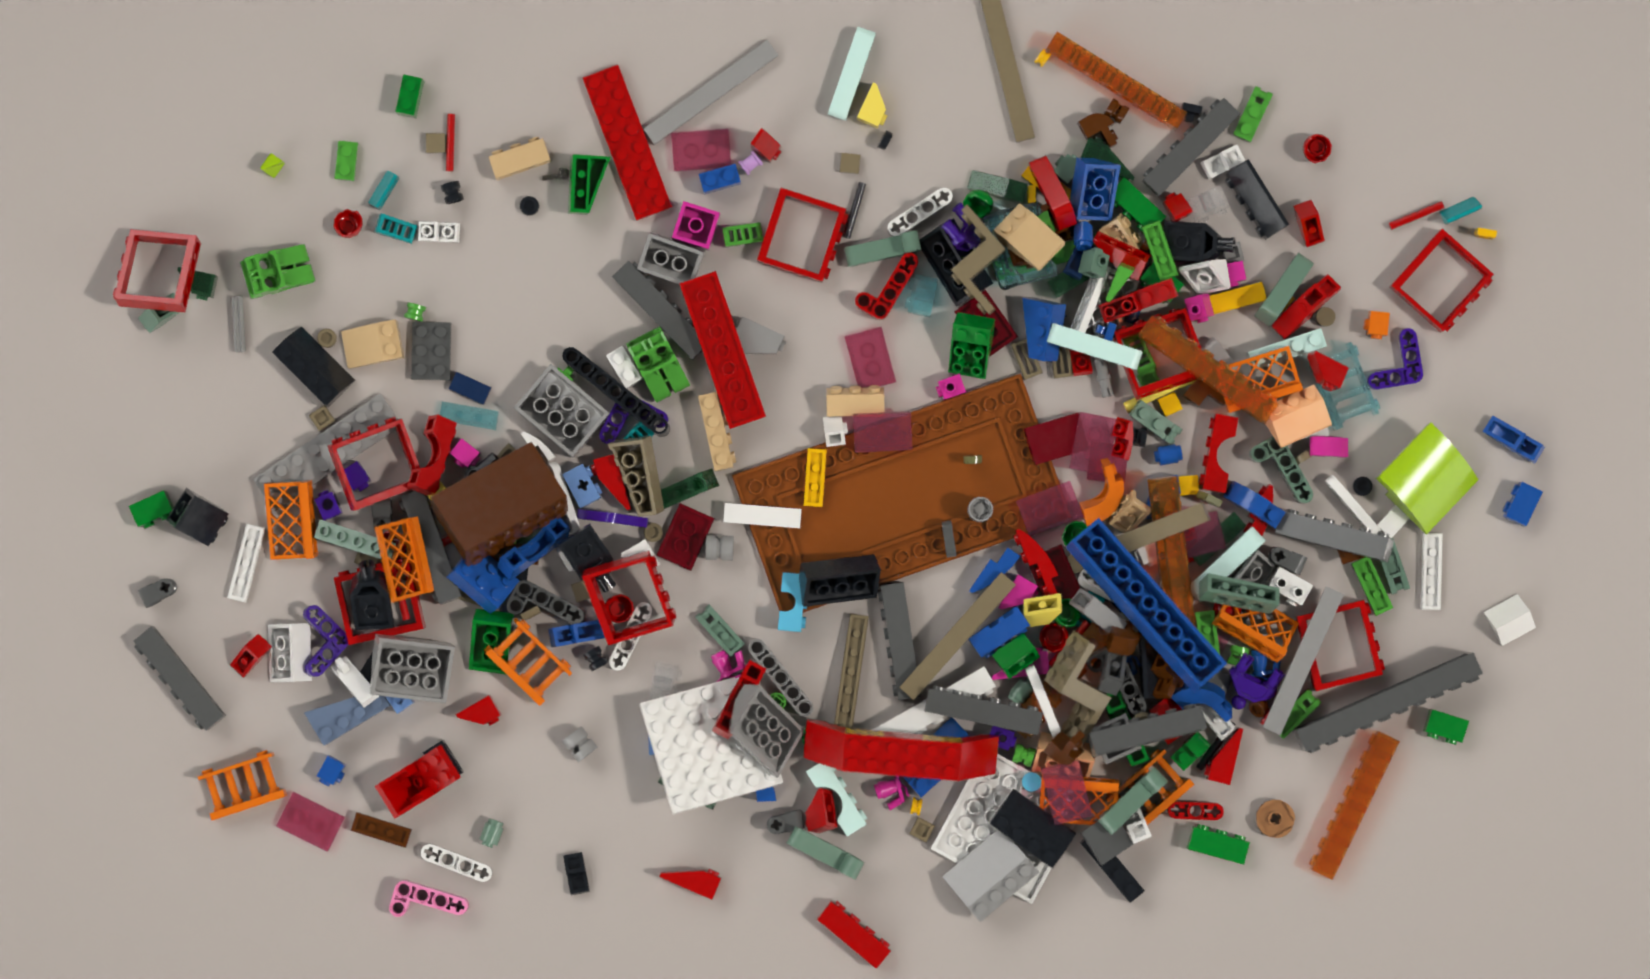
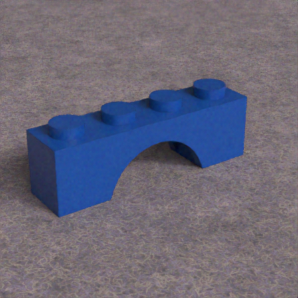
M561 518L553 519L528 543L519 548L514 547L501 556L497 568L509 581L555 549L560 542L568 538L571 529Z

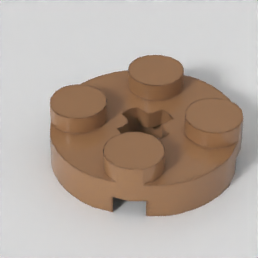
M1268 800L1256 812V823L1259 830L1269 837H1284L1293 828L1295 821L1294 811L1289 804L1281 800ZM1274 813L1281 817L1278 819V824L1275 822L1271 823L1270 821Z

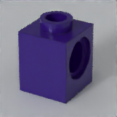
M359 461L344 469L353 491L359 490L361 492L369 487L368 483L371 482V479Z
M323 491L318 494V498L314 499L324 521L343 514L334 492ZM327 499H331L333 502V507L330 510H326L323 506L324 501Z

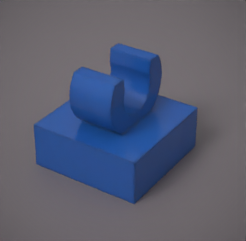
M1108 322L1106 327L1097 325L1095 332L1102 334V339L1112 341L1117 324Z

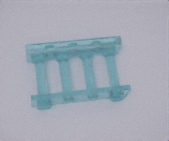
M1352 342L1346 344L1347 350L1329 356V358L1337 362L1351 357L1354 368L1347 371L1345 379L1358 375L1361 386L1343 393L1331 395L1330 391L1323 389L1322 385L1316 382L1309 361L1306 359L1318 391L1325 402L1334 431L1343 428L1342 423H1345V420L1365 412L1372 411L1373 416L1379 414V402L1377 398L1374 399L1357 357L1359 356L1358 348ZM1365 393L1368 404L1344 413L1337 412L1336 405H1338V402Z

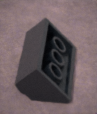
M1249 159L1225 175L1227 177L1225 179L1226 184L1237 193L1235 195L1236 200L1247 209L1245 214L1250 221L1255 222L1257 226L1255 230L1261 238L1264 237L1266 240L1289 225Z
M954 218L951 219V221L954 223V225L960 230V228H959L958 224L956 223L955 219H954ZM941 224L919 239L922 252L957 307L970 298L964 292L966 287L962 283L958 285L952 278L953 272L951 269L969 255L973 249H970L968 252L958 250L952 244L951 237L941 228L943 225ZM985 269L971 280L980 292L994 284Z
M302 326L285 338L272 351L326 407H330L356 381Z
M875 555L801 563L799 583L803 607L877 598L881 568Z
M1141 634L1139 640L1141 694L1144 699L1155 698L1152 693L1159 680L1151 671L1159 653Z
M1014 788L989 823L1052 869L1076 835V832Z

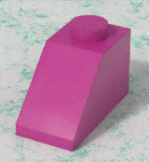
M1017 575L1013 581L1016 585L1002 600L998 608L1002 610L1024 604V599L1037 596L1039 593L1036 590L1038 586Z

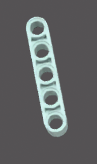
M857 27L828 115L846 121L876 32Z
M1052 323L1047 339L1049 343L1137 370L1143 353L1140 350Z
M1252 526L1192 581L1186 589L1198 602L1202 601L1199 600V582L1208 573L1228 577L1266 540Z

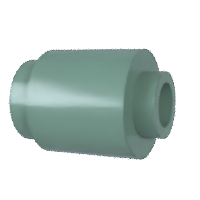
M1020 678L1009 691L1008 698L1014 703L1024 704L1034 693L1029 679L1025 678L1023 680Z
M489 818L479 838L482 840V845L493 848V845L497 846L504 829L502 828L504 823Z

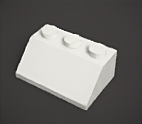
M309 623L268 625V643L272 646L269 650L270 682L312 681V677L307 675L305 671V665L311 659L312 653Z

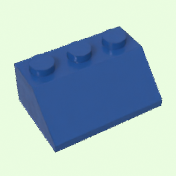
M1077 157L1070 195V203L1077 220H1112L1121 165L1095 158Z

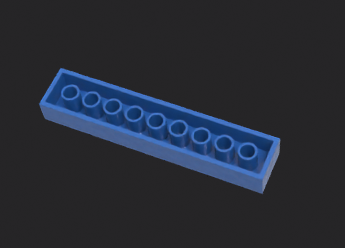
M1099 518L1065 547L1193 693L1227 665V662Z

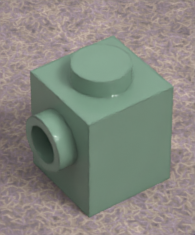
M1069 154L1065 157L1061 156L1055 163L1057 167L1054 171L1058 179L1065 185L1074 177L1077 159L1074 154L1072 156Z
M1093 247L1091 250H1083L1078 272L1092 279L1104 278L1110 256L1103 253V250Z

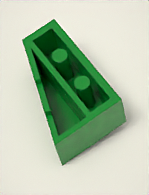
M575 154L570 157L568 214L588 215L590 213L611 157Z

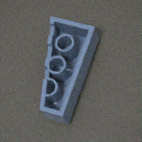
M379 696L363 708L357 699L353 697L304 712L322 744L327 745L384 711L391 704L385 696Z

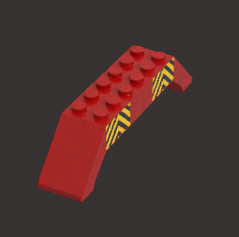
M807 719L803 758L845 772L961 781L996 773L999 735L980 734L958 738L844 728L827 723L826 721Z

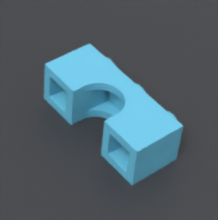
M783 573L781 592L791 593L795 597L796 603L790 611H779L778 630L801 632V628H805L806 617H802L803 609H807V607L802 605L799 574Z

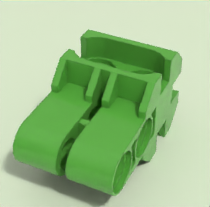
M305 244L285 249H275L264 254H255L244 258V261L240 262L251 299L280 293L287 289L316 281L311 264L296 267L310 261ZM259 261H264L267 269H262ZM265 279L271 280L273 286L269 288L265 284Z
M660 326L626 343L656 403L672 395L665 383L667 381L670 382L675 393L691 386ZM658 347H666L664 352H656ZM641 356H649L647 361H639ZM660 368L663 369L665 373L664 376L661 375L659 371Z

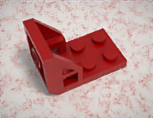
M439 745L415 762L377 784L375 788L394 819L454 783L461 776L443 747Z

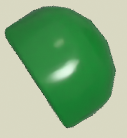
M977 189L967 194L963 200V206L968 205L978 218H984L993 209L994 202L987 192Z
M1074 521L1066 525L1062 534L1064 544L1067 546L1088 526L1081 521Z
M1070 598L1062 599V612L1054 619L1055 623L1061 627L1075 626L1080 619V612L1069 604L1072 600Z

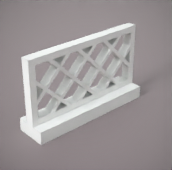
M1107 266L1104 278H1090L1070 327L1071 329L1086 333L1087 328L1092 326L1094 336L1099 338L1103 336L1096 333L1095 330L1096 324L1104 321L1102 317L1094 321L1093 313L1099 309L1098 305L1102 304L1100 300L1101 293L1106 291L1108 294L1111 286L1107 282L1109 273L1115 276L1116 270ZM1128 279L1127 281L1132 283L1129 291L1124 293L1123 287H1121L1119 290L1120 295L1114 298L1135 291L1139 281ZM1125 316L1116 319V329L1121 328Z

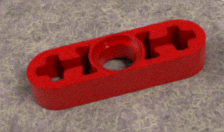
M1175 801L1167 808V812L1174 819L1219 820L1224 814V809L1218 803ZM1185 804L1188 805L1186 810L1188 816H1184L1185 812H1178L1176 816L1174 812H1171V808H1175V805H1178V808L1185 809ZM1194 805H1198L1201 808V813L1198 816H1192L1190 813V809ZM1204 805H1207V810H1212L1213 806H1216L1220 810V814L1218 813L1216 817H1213V814L1206 813L1207 817H1203L1205 813Z

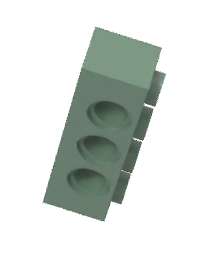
M319 520L314 538L381 559L377 537ZM388 548L387 555L389 558H392L393 550L391 548Z
M1210 573L1199 582V600L1271 614L1279 606L1280 588Z

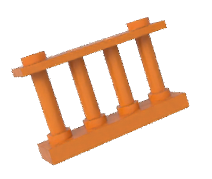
M515 618L514 622L518 627L498 647L492 648L488 645L484 652L541 706L545 701L542 696L543 692L564 671L570 676L572 674L569 669L571 665L564 658L560 660L529 630L531 626L524 619L519 621ZM525 632L531 640L511 661L508 660L506 662L502 658L503 652ZM538 645L545 653L525 673L519 674L515 670L517 668L516 665ZM552 658L559 666L538 687L535 686L533 688L529 684L530 678Z
M1165 749L1154 751L1150 755L1152 759L1119 786L1118 800L1121 798L1119 793L1126 787L1130 789L1135 784L1133 781L1141 774L1144 776L1149 771L1148 768L1156 761L1176 783V789L1172 792L1166 791L1164 787L1157 791L1161 795L1160 798L1162 800L1157 805L1155 803L1152 804L1149 799L1143 804L1147 812L1143 816L1147 825L1195 785L1189 778L1186 780L1184 778L1181 779L1162 757L1167 753ZM1106 793L1108 797L1105 800L1108 803L1112 799L1114 800V793Z
M265 750L256 753V758L213 771V768L201 771L202 775L198 776V780L206 778L215 806L213 808L214 812L209 813L211 821L287 796L285 789L280 790L277 787L268 758L274 756L273 752L268 753ZM261 761L270 789L268 790L269 794L264 796L258 792L250 767L251 763ZM239 767L243 768L252 795L250 796L251 800L246 802L240 799L231 771ZM223 772L233 802H231L232 806L227 808L221 803L213 778L214 775Z

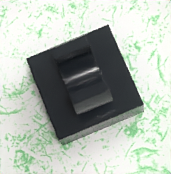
M1183 102L1181 111L1186 112L1185 122L1192 123L1194 114H1201L1202 106Z

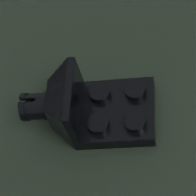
M1164 221V234L1174 261L1205 262L1215 260L1220 255V252L1234 253L1235 247H1233L1235 245V237H1221L1207 223Z
M590 523L558 544L582 581L585 569L613 561L610 552ZM611 572L595 576L603 592L609 591L605 582L609 584L611 589L616 586L615 581L609 575Z
M363 560L359 563L361 571L352 578L350 590L355 630L394 628L392 606L385 573L375 570L373 560H368V567L367 561Z

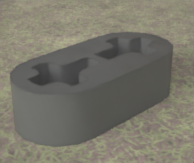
M951 520L942 521L946 557H955L956 549Z

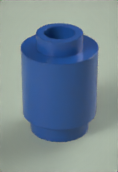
M1080 221L1073 227L1074 245L1079 251L1090 250L1093 245V226L1086 221Z
M1171 444L1157 447V451H1154L1155 462H1159L1160 466L1178 463V461L1183 460L1181 446Z

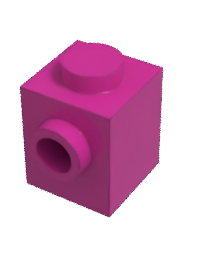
M1243 261L1227 264L1230 287L1239 286L1238 282L1246 280Z
M1209 293L1184 299L1191 321H1197L1199 324L1209 321L1208 317L1214 316Z
M960 374L938 381L939 386L935 387L939 398L943 397V400L966 393Z
M462 438L450 452L456 458L454 462L462 468L465 466L469 468L471 465L475 467L481 459L479 457L481 453Z

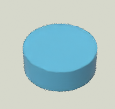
M1034 772L1026 773L1022 778V785L1027 791L1034 792L1040 788L1041 778Z

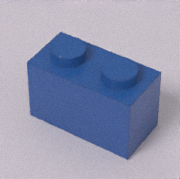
M736 164L699 174L704 195L741 185Z
M1519 482L1518 485L1515 484L1511 491L1513 496L1510 502L1507 501L1502 511L1505 512L1503 517L1523 527L1527 526L1543 491L1524 482Z

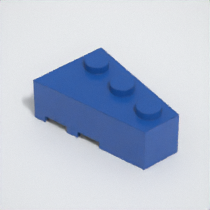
M1023 297L1029 358L1044 362L1058 361L1060 346L1047 342L1052 323L1063 326L1066 304L1036 297Z
M1015 606L968 638L979 656L981 658L985 656L987 659L996 652L994 649L1000 645L1004 647L1011 642L1010 638L1027 632L1026 628L1030 624L1019 608Z

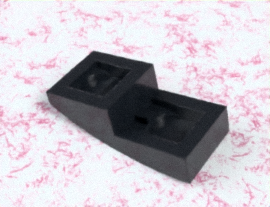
M582 852L564 855L570 895L590 892Z

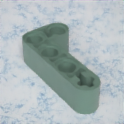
M914 230L902 233L899 236L844 248L848 267H854L903 256L910 252L917 253L921 251L918 232Z
M1298 252L1254 316L1270 327L1283 311L1314 263Z
M1270 437L1251 448L1249 456L1256 463L1263 462L1272 457L1298 503L1304 504L1312 500L1313 491L1288 446L1274 450L1271 447V441L1275 438ZM1257 448L1261 449L1264 453L1262 459H1257L1254 456V451ZM1282 456H1287L1290 460L1287 467L1282 466L1280 463ZM1291 473L1298 474L1299 481L1297 483L1290 481ZM1303 483L1304 486L1301 489L1303 492H1308V495H1306L1307 499L1300 498L1299 495L1302 494L1300 489L1295 490L1294 487Z
M1156 767L1152 768L1098 820L1099 823L1112 835L1153 794L1159 791L1168 780Z
M795 826L787 841V844L839 870L856 880L864 865V862L856 856Z

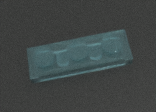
M442 401L440 415L457 422V424L496 430L499 411Z

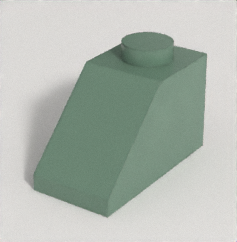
M172 293L165 298H175V293ZM146 309L138 319L147 331L151 333L162 327L180 312Z

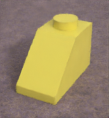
M873 82L857 116V120L878 129L879 125H884L888 115L885 114L886 108L878 86Z
M1061 593L1024 599V617L1030 624V627L1050 624L1062 612Z

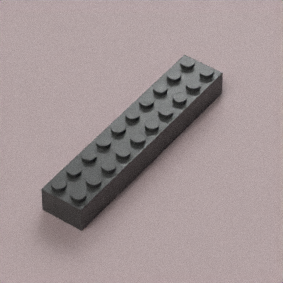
M1467 652L1295 728L1293 732L1301 750L1313 753L1321 749L1320 745H1331L1338 742V737L1343 736L1347 738L1356 734L1355 730L1359 728L1365 730L1374 726L1373 722L1377 720L1378 722H1383L1390 719L1393 713L1402 714L1408 711V707L1411 705L1420 706L1426 703V699L1429 697L1438 698L1444 695L1443 691L1447 689L1448 691H1454L1462 687L1461 683L1463 682L1472 683L1480 679L1479 675L1483 674L1474 652Z

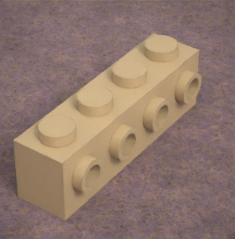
M713 392L700 395L698 398L714 471L734 468L733 463H737L734 451L730 452L729 444H732L730 433H726L725 426L728 423L725 414L722 415V405L718 394Z

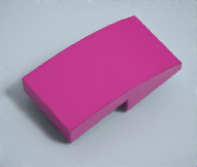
M1310 436V456L1348 457V438Z

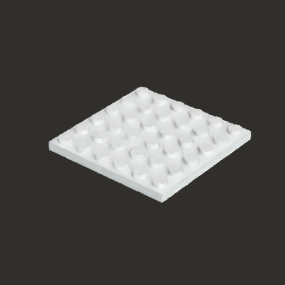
M733 677L639 704L673 815L784 783L781 773L778 778H775L733 736L727 740L711 731L738 678Z
M997 754L996 773L967 780L930 849L956 863L960 862L997 830L989 823L1013 788L1040 807L1041 786L1034 792L1027 791L1022 785V778L1030 771ZM1045 788L1044 794L1051 800L1058 793L1053 788ZM1067 791L1063 793V796L1068 801L1075 797ZM1059 796L1052 804L1060 810L1066 805V802ZM1080 798L1071 804L1077 812L1086 806ZM1050 805L1043 809L1052 816L1056 813ZM1069 806L1061 812L1065 818H1071L1075 815ZM1063 823L1072 830L1075 824ZM1014 841L1039 871L1037 875L1015 892L1014 895L1033 904L1052 868Z

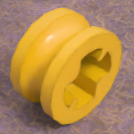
M1043 49L1034 62L1040 63V67H1043L1051 53H1046V49Z
M913 797L910 814L917 813L920 816L923 799L916 800V797Z

